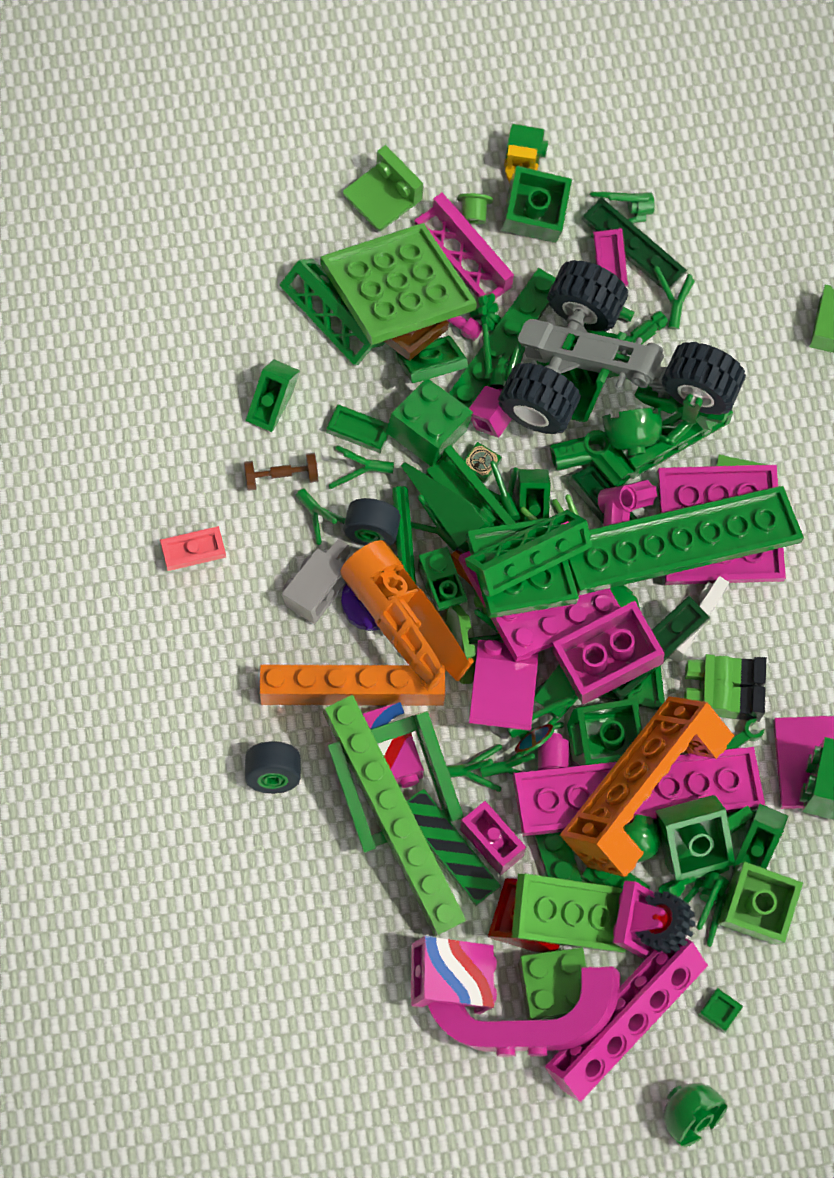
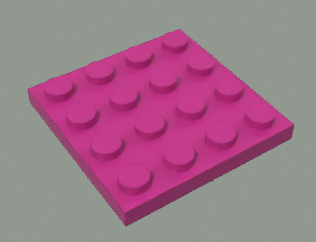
M777 465L658 468L657 471L660 514L778 487ZM784 548L664 575L665 585L708 584V582L714 584L719 576L729 581V583L784 582L786 579Z
M470 551L460 554L458 560L485 607L476 572L466 565L465 558L471 556ZM610 588L579 595L577 604L491 619L514 661L517 662L552 647L553 642L621 608Z

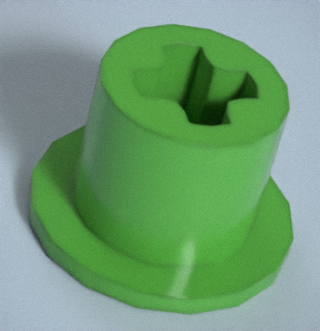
M476 193L457 195L456 200L462 203L461 214L472 225L485 224L487 205L493 203V198Z

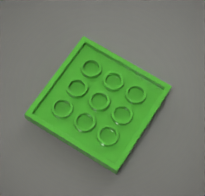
M424 223L320 256L321 267L371 345L476 310V300Z

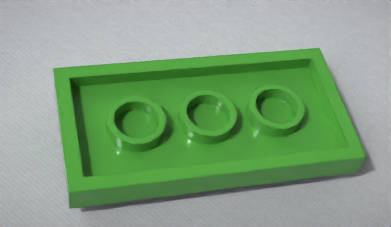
M525 873L518 874L512 938L626 953V949L613 943V929L618 918L619 897L623 888Z

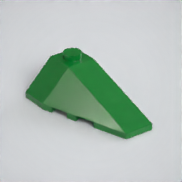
M404 462L401 465L460 549L465 552L470 551L466 539L467 531L495 527L493 522L496 519L487 508H478L408 463Z

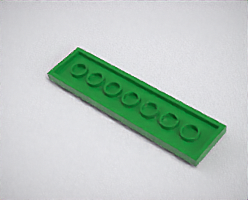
M779 486L589 530L593 547L569 558L568 563L579 596L799 544L803 541L804 536L784 486Z

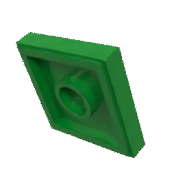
M450 335L436 339L410 361L395 351L397 361L412 384L469 368L466 356Z

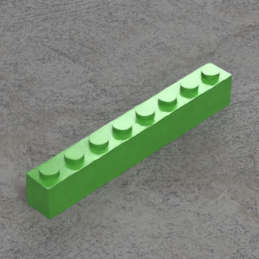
M351 695L326 707L323 715L336 741H340L346 761L434 936L467 921L354 696Z

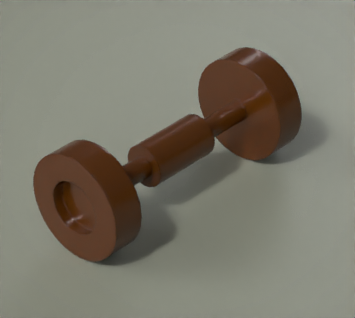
M315 452L306 453L305 466L291 467V464L270 467V470L254 472L253 460L244 461L247 491L257 490L255 478L271 476V479L290 477L292 473L307 471L309 483L319 481Z

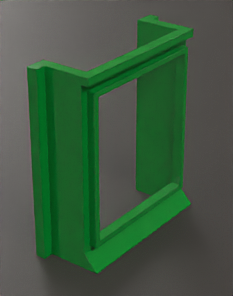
M428 711L371 729L377 744L415 731L442 809L441 811L450 822L464 818ZM340 741L330 743L327 746L363 853L376 849V846L388 843L382 831L371 835Z

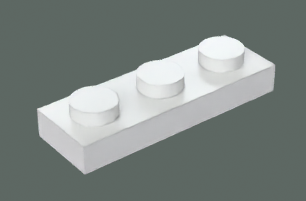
M720 576L714 585L708 582L700 595V598L703 599L700 607L709 616L729 584V581ZM702 627L678 648L670 658L680 663Z

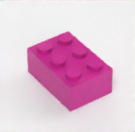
M635 601L553 642V653L582 705L664 663V651Z

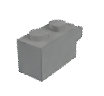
M338 539L329 550L324 549L322 551L317 548L312 556L309 555L304 559L298 574L294 579L290 578L283 587L282 597L287 608L314 625L347 584L341 577L340 570L351 552L348 543Z

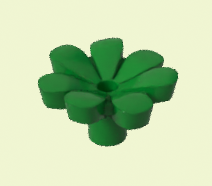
M491 293L480 296L478 299L480 307L470 312V318L474 320L481 319L482 325H488V331H493L495 325H498L501 321V317L496 314L499 311L498 303L495 302V295Z

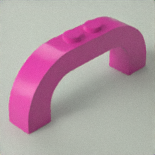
M614 966L582 967V990L577 1005L570 1013L555 1020L478 1021L469 1015L464 1005L432 1002L428 1004L433 1018L443 1031L470 1048L485 1052H496L498 1057H514L516 1051H528V1056H547V1051L571 1049L588 1042L606 1026L618 1001L619 971Z

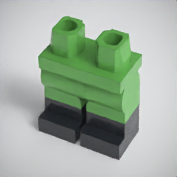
M706 654L703 660H688L685 664V679L700 680V689L686 687L684 699L708 702L716 714L722 718L746 721L757 719L756 722H760L765 714L766 687L764 685L766 684L767 657L742 659Z

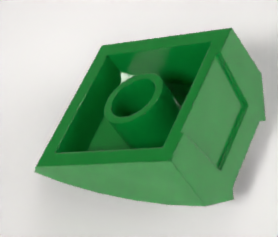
M633 698L573 709L567 724L573 760L580 766L617 762L642 731L638 699Z

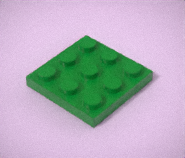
M548 518L467 531L466 539L470 554H476ZM568 559L492 597L484 594L480 576L476 573L489 619L577 604L579 600Z

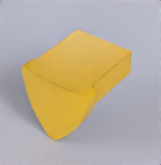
M509 145L507 159L504 160L505 174L509 183L516 166L538 171L539 165L536 163L537 149Z

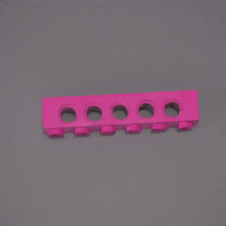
M685 938L688 943L685 946L679 943L680 950L676 952L671 950V953H664L654 950L619 987L618 1001L606 1026L588 1042L571 1049L559 1050L544 1066L563 1092L581 1102L708 967V964L692 941Z

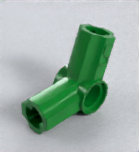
M593 430L585 437L550 445L551 459L556 471L593 464L611 487L624 485L634 475L633 469L610 444L604 431ZM596 444L602 447L603 450L594 451L589 446Z

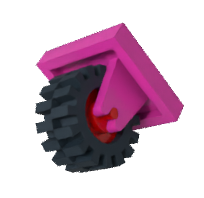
M624 881L623 891L619 897L618 918L613 929V943L644 960L654 950L671 953V950L675 952L680 950L679 943L685 946L688 943L685 937L688 935L692 938L694 933L689 928L696 925V922L690 919L695 917L694 911L690 910L691 906L667 891H663V894L659 891L652 892L635 881Z

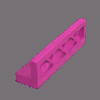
M443 192L434 197L433 207L415 219L414 224H425L435 216L442 222V231L430 230L429 228L428 230L460 278L478 298L486 295L479 287L480 279L493 281L498 287L489 293H493L495 299L511 289L514 279L513 272ZM444 238L457 240L461 244L460 252L447 250L444 246ZM462 259L475 260L479 265L478 272L465 271L461 266Z

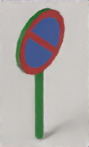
M577 695L574 696V698H573L572 701L569 703V705H568L567 708L564 710V712H563L562 715L559 717V719H560V718L571 708V706L579 699V698L577 697ZM553 717L547 724L534 729L524 736L515 747L517 755L527 754L544 744L554 733L555 728L553 726L558 720Z

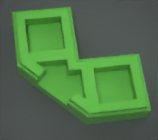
M460 605L448 608L446 625L457 640L467 660L472 658L474 661L460 679L461 684H472L476 651L474 644L469 645L468 629H471L469 615Z

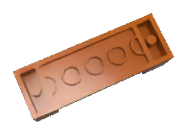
M669 696L561 832L560 836L588 868L626 877L635 868L643 852L624 831L623 827L632 820L634 813L650 797L654 787L670 771L672 764L681 753L717 759L726 750L728 743L734 737L733 733L708 702Z

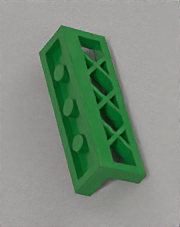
M314 259L298 260L279 284L354 366L359 365L372 348L382 347L385 342L374 345L370 344L327 274ZM297 275L304 280V293H298L290 285ZM312 296H319L323 301V313H317L312 308ZM331 316H337L342 321V333H335L331 328ZM349 336H356L364 344L357 354L350 349Z
M732 410L729 411L724 423L714 422L711 431L704 430L696 422L676 444L669 445L660 441L653 446L646 447V453L635 455L629 460L624 454L626 450H619L617 448L615 450L633 469L634 475L631 478L634 479L730 424L734 412ZM677 412L663 420L662 426H674L675 422L683 420L681 419L682 413ZM661 432V434L667 436L670 433Z
M451 444L443 449L442 459L426 470L427 476L478 508H487L496 519L493 522L495 526L516 523Z
M567 509L465 558L468 568L479 574L484 594L492 597L592 548L593 545L587 520Z

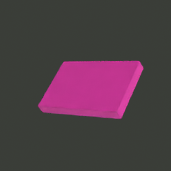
M834 716L774 718L773 725L781 809L803 808L804 802L799 801L802 786L804 783H807L810 774L805 772L809 754L812 755L815 745L820 746L825 737L834 739Z

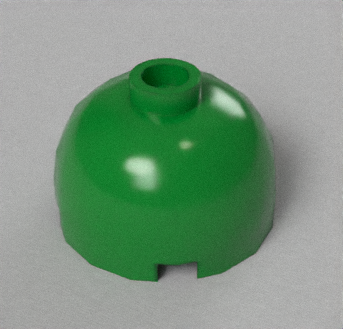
M652 408L618 412L619 417L611 418V414L602 416L606 438L615 448L627 450L628 456L646 453L645 448L654 445L662 432L660 408L653 412Z
M691 1083L684 1087L678 1085L667 1095L669 1101L664 1109L663 1120L669 1134L684 1148L701 1140L702 1137L697 1133L703 1131L708 1125L712 1130L723 1118L728 1105L725 1103L724 1098L709 1085L703 1083Z

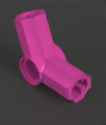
M643 480L601 490L598 496V505L602 513H604L603 527L629 521L630 512L653 505L654 499L657 497L656 486H653L649 480Z

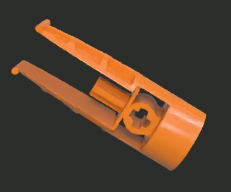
M379 540L357 550L343 564L340 575L375 619V623L416 674L427 684L425 689L431 691L445 671L441 665H445V670L456 681H460L474 662L473 659L468 658L467 660L460 645L438 611L403 568V564L388 544L383 540Z

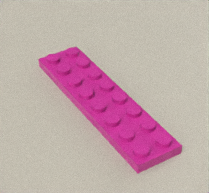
M754 747L728 749L719 755L717 759L694 754L679 755L672 764L670 771L661 778L652 790L650 797L640 805L634 813L632 820L627 824L632 823L636 815L652 817L654 821H657L656 810L714 794L725 807L726 813L738 812L747 805L751 810H757L759 804L765 805ZM617 762L514 773L513 783L522 836L562 832Z

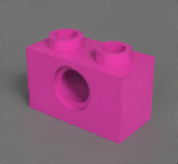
M486 801L461 820L460 831L500 876L524 857L526 846Z

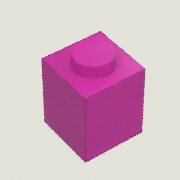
M485 386L469 408L473 411L471 422L476 430L499 438L512 419L502 410L498 403L502 388L494 389Z

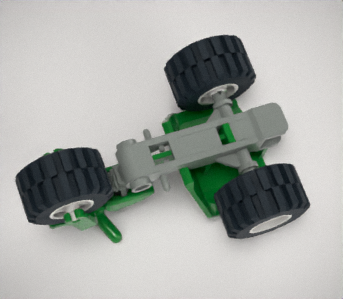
M570 260V262H565L561 266L547 296L548 304L557 315L567 321V327L556 326L549 322L535 319L525 322L518 336V341L521 345L526 346V357L535 360L537 364L519 363L517 366H514L499 395L498 403L502 410L520 425L540 433L558 434L563 433L567 429L570 420L578 422L588 421L607 378L619 377L616 383L617 388L622 386L626 378L638 386L634 396L643 404L656 409L660 408L661 411L669 414L674 412L682 413L681 419L683 420L667 435L669 438L667 444L674 445L696 422L704 430L711 431L714 422L724 423L736 401L746 374L744 368L731 355L708 344L684 342L676 347L668 366L661 367L664 359V350L661 346L655 343L642 345V338L640 337L636 339L635 343L625 341L627 334L621 331L618 334L606 332L615 326L628 298V289L623 281L609 270L594 263Z

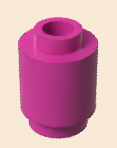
M553 733L544 744L538 747V770L569 767V741L563 739L561 734Z

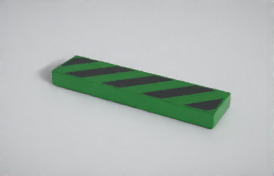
M424 788L407 801L430 849L475 906L479 905L501 887Z

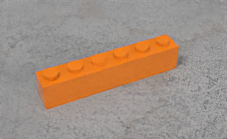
M260 665L261 705H332L353 695L358 705L389 706L401 702L402 706H444L445 672L432 690L427 691L425 689L427 684L409 665Z

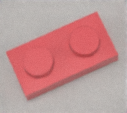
M219 526L160 540L167 571L226 558Z

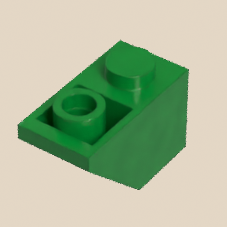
M448 546L419 555V573L426 592L438 611L468 601Z

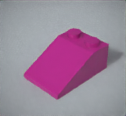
M478 640L469 723L531 731L538 653L515 662L505 643L496 640Z

